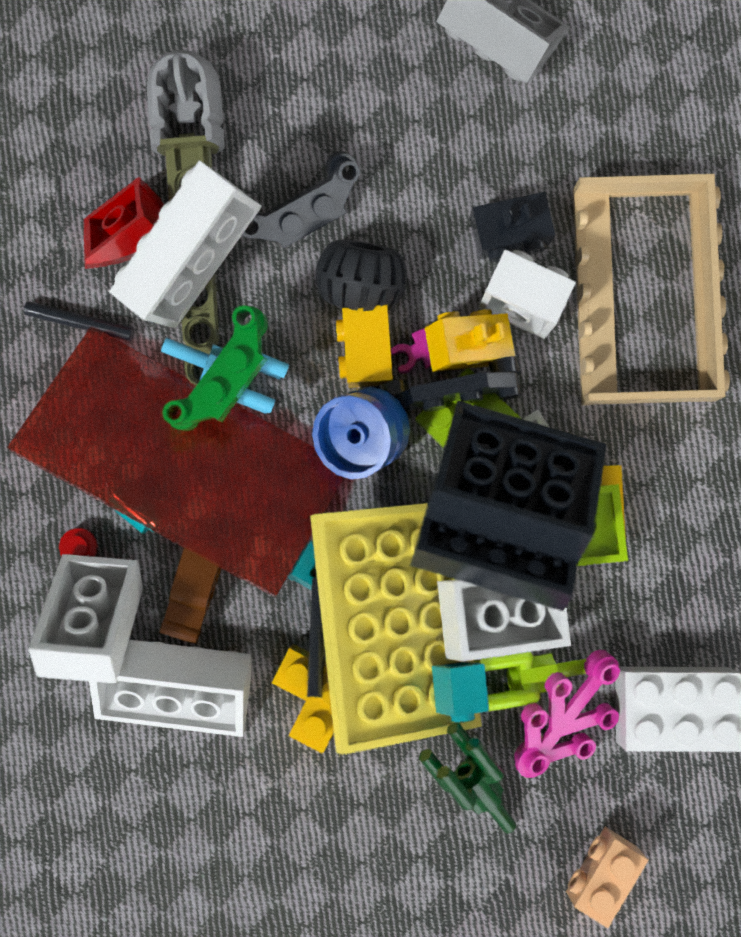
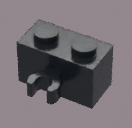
M546 192L472 207L469 217L478 260L489 258V262H499L504 250L513 252V250H524L528 255L536 254L546 250V245H550L556 235Z

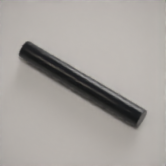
M30 301L25 303L23 313L26 316L130 342L133 340L135 333L134 327Z
M312 578L307 697H322L325 645L317 578Z

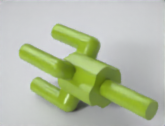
M531 652L474 660L476 663H484L485 672L507 668L506 673L510 691L487 694L489 711L537 703L540 699V694L548 693L545 689V681L553 673L560 672L565 677L586 674L584 670L586 659L556 663L551 653L533 656Z

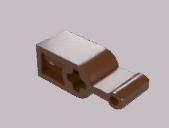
M196 539L186 540L170 591L168 608L159 633L194 644L198 642L205 615L212 602L228 549Z

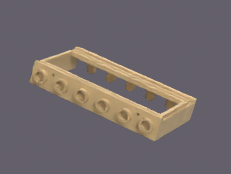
M715 174L583 177L577 181L573 189L581 405L714 402L725 397V392L729 389L730 377L728 370H724L723 355L726 354L728 349V338L726 333H722V318H724L726 312V300L720 294V282L724 277V263L722 259H719L718 245L722 241V225L717 223L716 209L720 205L721 193L720 188L715 186ZM689 195L698 390L617 392L609 198Z

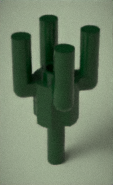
M459 722L450 724L447 728V733L466 756L465 761L461 762L453 772L449 766H444L431 749L423 750L419 754V761L441 788L452 795L462 809L466 811L472 810L477 815L488 812L504 833H512L516 829L517 824L501 804V795L504 789L499 782L504 778L503 770L478 738L471 739Z

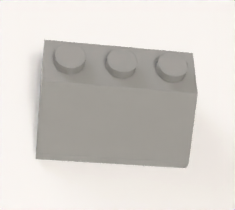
M447 0L436 21L445 27V32L451 38L458 41L464 40L475 48L474 51L479 57L487 61H495L505 68L504 71L510 78L526 83L539 73L570 28V26L531 0Z

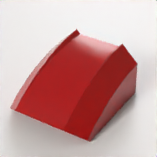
M140 177L136 178L84 218L85 269L105 267L131 260L137 252V245L140 239L145 234L150 233L159 220V213L164 204L160 197Z

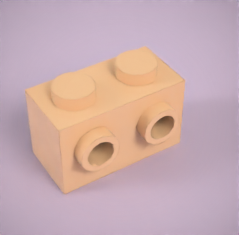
M605 826L601 834L591 843L588 855L580 869H577L570 878L566 892L575 908L606 928H609L649 860L636 845Z

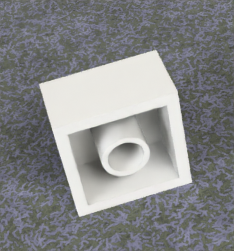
M504 250L478 309H491L492 314L508 313L510 324L545 339L557 324L576 282L569 279V275L562 269L553 266L545 268L534 263V259L527 253L513 250V252Z

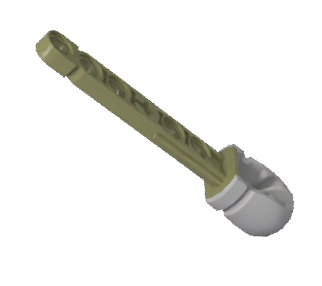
M174 50L163 54L154 62L147 81L149 123L153 127L150 131L151 150L159 155L166 156L169 201L173 200L181 188L183 177L191 168H194L201 161L212 169L211 154L221 152L225 146L224 130L220 127L223 123L218 74L208 60L194 51ZM194 92H197L203 102L204 112L201 116V124L205 128V135L195 136L194 133L179 134V138H173L172 129L169 127V113L172 112L176 115L178 123L195 122L196 114L202 109L200 102H195ZM169 93L175 95V103L169 98ZM215 274L205 286L208 293L206 303L200 307L191 306L182 319V335L185 344L207 354H210L213 344L217 345L219 341ZM197 324H207L211 331L210 338L205 343L196 344L191 336L192 329ZM184 361L187 378L197 386L200 380L194 375L195 365Z

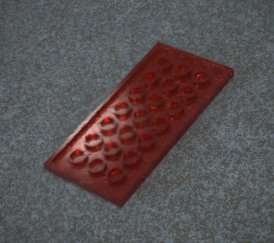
M91 326L8 445L9 451L276 598L312 536L310 515L325 513L344 477L336 475L323 464L315 451V447L236 404L222 422L211 418L200 421L194 429L189 431L173 428L163 417L164 406L170 401L187 398L196 385L181 374ZM181 408L177 411V419L181 416Z

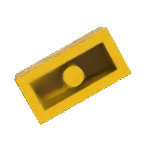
M380 305L375 306L372 311H363V308H358L357 311L342 308L343 319L336 320L337 342H345V356H338L340 379L347 378L348 388L379 386L382 383L393 381L387 305L382 307Z

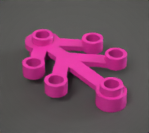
M596 650L587 657L584 663V670L589 677L566 706L565 698L572 691L571 681L560 672L553 673L546 679L545 689L548 692L549 728L542 737L540 729L548 722L546 711L537 703H531L522 710L521 720L525 723V741L517 747L514 753L516 769L523 777L533 778L539 776L547 770L550 762L574 754L581 760L588 759L594 754L596 744L586 733H578L569 741L556 743L562 736L595 725H599L603 730H609L618 723L619 713L608 703H602L594 710L579 714L602 684H612L619 677L618 661L607 651Z

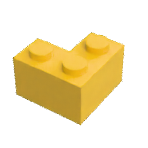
M292 644L272 684L305 700L288 736L323 754L334 733L327 663L324 660L323 696L307 697L309 652Z

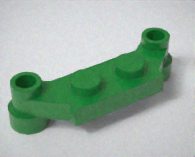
M245 305L239 306L234 310L232 314L234 335L187 398L170 401L164 406L163 417L173 428L189 431L194 429L200 421L211 418L222 422L268 360L262 355L261 336L265 334L268 328V319L261 310L254 306ZM251 315L250 322L244 325L245 318ZM181 408V416L177 419V411Z

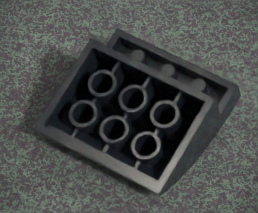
M457 401L410 566L564 611L573 597L578 562L594 535L607 444Z

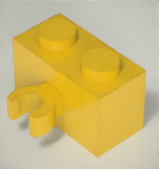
M483 309L470 313V316L460 317V312L458 311L446 312L437 316L438 321L425 327L432 372L489 367V362L515 356L508 313L492 314L491 309Z

